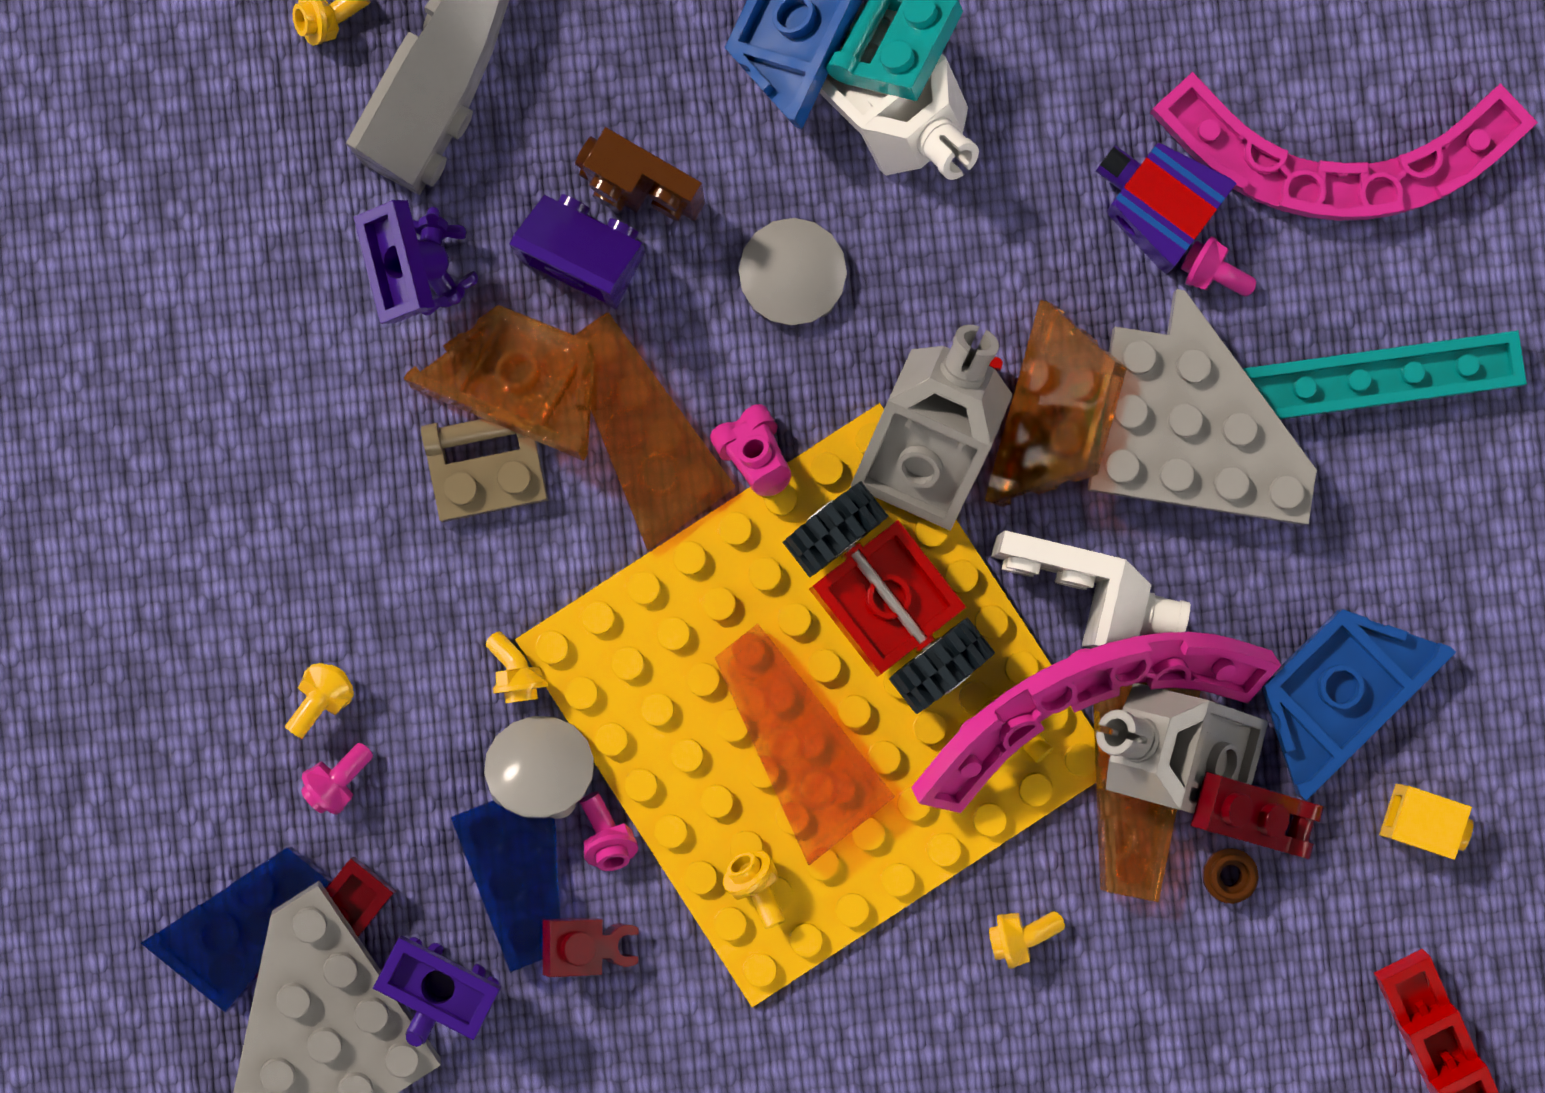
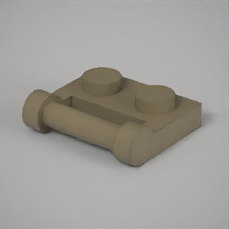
M528 404L512 407V413L444 427H439L438 423L421 426L423 446L428 460L439 520L441 522L549 501ZM517 434L520 447L518 450L447 464L445 448Z

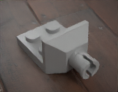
M963 325L958 328L953 338L951 349L945 346L911 349L850 485L852 487L862 481L872 496L951 531L993 445L1012 397L1011 391L997 371L989 366L999 350V343L996 337L986 330L979 346L976 349L971 347L979 329V326Z
M1135 683L1131 688L1123 710L1110 711L1099 722V725L1112 728V735L1098 731L1096 733L1099 747L1105 753L1110 754L1106 790L1194 814L1205 772L1252 785L1269 721L1210 700L1164 689L1151 690L1148 685Z

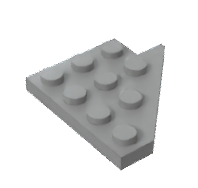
M1176 289L1173 292L1167 335L1115 326L1112 329L1087 491L1298 525L1309 524L1317 469L1187 292Z
M320 881L272 911L233 1093H399L441 1065V1058L428 1039L425 1044H421L418 1047L412 1046L407 1042L405 1033L413 1017L406 1006L372 989L381 970Z

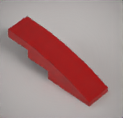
M1423 948L1374 972V976L1430 1093H1499L1487 1065L1478 1057L1459 1011L1453 1006L1447 996L1431 956Z

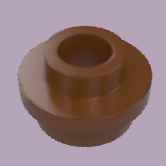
M1224 848L1214 852L1207 859L1202 877L1204 886L1212 897L1224 903L1234 904L1246 900L1253 894L1258 884L1259 873L1256 863L1247 853L1235 848ZM1228 865H1234L1239 872L1238 880L1233 885H1224L1220 878L1221 871Z

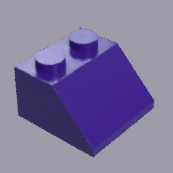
M561 194L557 201L544 195L515 232L509 243L520 262L617 309L645 254L643 243L636 240L639 232L613 218H610L607 225L587 216L590 208L570 196Z

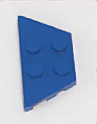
M747 0L726 43L725 49L796 128L802 129L828 75L826 67L834 52L840 50L863 0Z
M1343 609L1337 610L1281 665L1261 688L1296 794L1302 800L1307 801L1456 651L1451 646L1426 640L1399 628L1371 621L1367 617Z

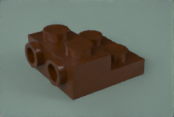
M606 127L598 140L592 136L587 139L575 161V166L581 168L579 176L589 181L588 186L595 191L592 196L617 212H621L623 207L626 206L637 213L648 195L653 199L650 205L667 217L679 221L680 217L684 215L695 221L705 204L702 182Z

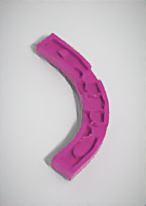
M1193 72L1150 112L1197 162L1235 181L1237 184L1233 189L1256 202L1283 212L1309 218L1337 221L1369 220L1394 216L1421 208L1444 198L1479 176L1538 123L1500 83L1453 127L1428 144L1386 161L1375 163H1341L1322 160L1315 162L1288 154V150L1269 142L1245 126Z
M1164 632L1141 635L1110 642L1092 649L1084 648L1077 650L1068 658L1023 680L991 702L976 716L965 721L958 733L941 750L911 788L919 804L961 813L1009 757L1036 735L1044 731L1041 721L1054 713L1065 710L1069 706H1071L1075 713L1096 703L1119 696L1120 687L1142 682H1146L1151 690L1162 688L1195 689L1248 704L1281 667V664L1272 650L1229 637L1198 632Z

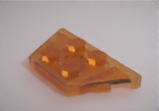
M1044 300L1039 301L984 500L1000 507L1010 505L1011 498L1031 491L1036 494H1042L1057 489L1065 481L1077 482L1098 475L1127 367L1116 357L1103 350L1091 335L1070 321L1059 307Z
M497 305L479 318L472 329L459 333L444 344L443 347L447 351L444 355L421 372L416 366L413 367L404 377V380L412 389L582 461L588 455L595 350L589 341Z

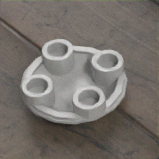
M798 218L773 221L755 232L743 249L739 266L742 292L749 301L753 311L772 322L790 326L811 323L829 314L843 293L847 275L844 253L833 235L815 222Z
M531 716L513 722L495 737L486 753L484 775L492 799L496 804L503 806L504 809L527 818L551 817L561 819L573 812L576 803L583 798L593 779L594 757L588 740L574 725L556 717Z

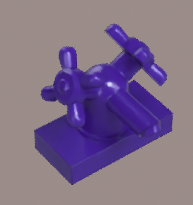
M391 200L353 217L380 324L397 323L420 313L428 316L439 307L447 308L459 304L464 297L465 290L478 282V275L475 271L468 273L456 282L448 273L449 256L445 248L441 246L442 240L446 237L464 239L466 238L467 231L462 225H448V222L440 217L438 208L430 207L425 216L421 217L419 221H415L412 219L408 200ZM416 233L420 235V240L417 239ZM429 283H430L431 287L433 288V290H434L435 293H436V295H435L433 298H432V294H431V290H430Z
M401 935L396 941L372 989L416 1011L405 1033L407 1042L415 1047L425 1044L436 1021L474 1040L501 989L499 981L491 976L486 979V970L482 965L475 964L472 971L441 956L444 947L439 943H432L428 948L422 946L420 939L416 937L408 939Z

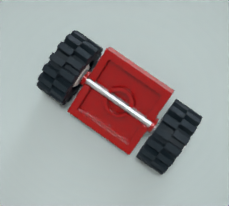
M860 481L835 500H831L807 519L805 524L795 530L782 543L809 577L815 575L846 551L841 556L844 562L820 579L809 590L877 677L913 649L916 653L923 650L889 678L915 714H918L934 701H937L943 695L945 696L964 682L974 670L983 665L995 652L968 617L931 643L935 640L932 634L964 610L966 606L899 520L865 546H862L860 542L854 545L888 517L887 513L862 481Z

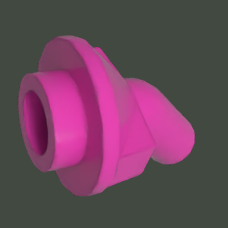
M1213 236L1205 244L1196 241L1181 267V270L1189 273L1186 285L1205 291L1208 290L1214 280L1239 295L1246 297L1255 290L1256 279L1225 262L1224 260L1229 249L1218 242L1217 238Z
M357 743L332 770L321 761L302 773L304 787L301 789V792L308 804L319 813H324L325 811L335 815L341 813L354 795L347 785L373 758L370 749L364 744Z
M598 791L586 795L579 802L596 834L584 840V859L588 864L596 866L603 871H614L625 867L638 851V843L635 840L632 829L625 823L616 826Z

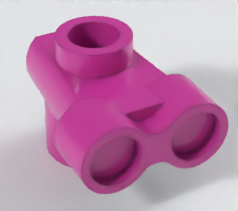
M756 404L747 408L737 421L722 423L714 428L710 434V440L720 458L725 461L732 460L756 494L760 496H773L786 488L791 479V470L774 437L778 428L775 420L765 405Z

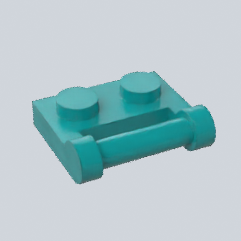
M868 0L842 50L836 51L832 55L826 67L828 74L844 84L918 101L963 13L959 0ZM887 9L897 11L871 63L861 62Z

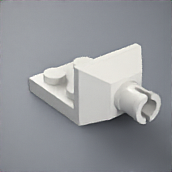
M868 0L860 5L839 51L842 50ZM887 9L861 62L871 63L897 13L896 11ZM941 54L918 101L844 84L835 80L829 74L827 75L819 93L862 135L879 170L885 176L921 169L931 161L938 167L939 172L945 178L954 180L963 176L962 170L952 162L954 157L968 170L976 163L979 155L978 146L971 139L963 135L968 106L950 65L943 54Z
M1006 530L995 538L991 558L1003 560L1001 570L1028 577L1039 575L1040 569L1057 573L1055 583L1082 590H1087V587L1093 588L1094 583H1096L1082 642L1083 647L1092 649L1110 642L1140 635L1186 632L1190 615V602L1183 600L1175 601L1151 593V584L1126 559Z

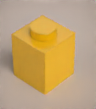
M1395 784L1379 835L1455 860L1458 850L1464 851L1472 836L1474 822L1472 819H1469L1472 807L1408 785Z

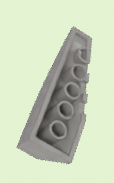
M429 0L424 7L427 15L423 31L419 37L408 32L346 142V145L364 166L418 195H421L426 184L431 187L435 185L445 168L447 158L442 155L451 138L459 139L471 121L473 110L469 109V106L493 53L509 0Z

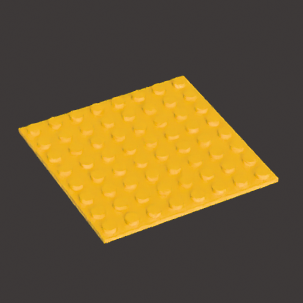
M880 403L787 462L791 470V479L786 488L780 493L773 496H760L751 487L747 488L515 639L532 667H540L542 678L548 684L546 689L568 723L574 725L588 740L595 765L751 1007L756 1006L1107 776L1110 754L1105 753L1099 747L1096 732L1083 712L1080 710L1074 713L1071 706H1069L1065 710L1054 713L1041 721L1044 731L1039 734L1053 747L1041 761L1036 762L1023 747H1020L991 776L961 813L918 803L911 787L941 750L958 733L962 724L976 716L990 697L1011 689L1028 677L1051 666V663L957 520L951 531L874 497L888 517L854 544L857 545L860 542L862 546H865L899 520L966 606L964 610L932 634L935 640L931 643L968 617L995 652L983 665L974 670L964 682L945 696L943 695L937 701H934L918 714H915L889 678L923 650L916 653L913 649L877 677L810 592V587L844 562L841 556L846 551L815 575L809 577L782 542L800 526L805 524L807 519L820 508L851 488L850 485L884 411ZM764 851L771 857L777 869L778 881L770 886L785 922L765 930L751 896L737 901L725 890L723 878L727 866L740 853Z

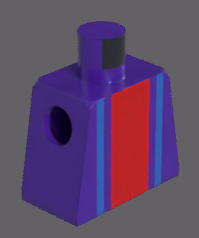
M1160 143L1154 146L1142 164L1114 145L1096 170L1098 174L1121 190L1106 211L1107 214L1165 274H1168L1174 268L1237 184L1231 178Z

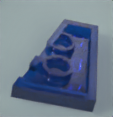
M494 800L450 817L509 972L511 973L543 960V919H561L555 819L551 817H522L504 809L503 806L496 804Z
M292 846L287 847L209 900L182 915L181 918L163 930L156 932L141 942V944L221 1010L228 1012L256 979L260 969L272 911L314 883L320 881L326 889L333 880Z

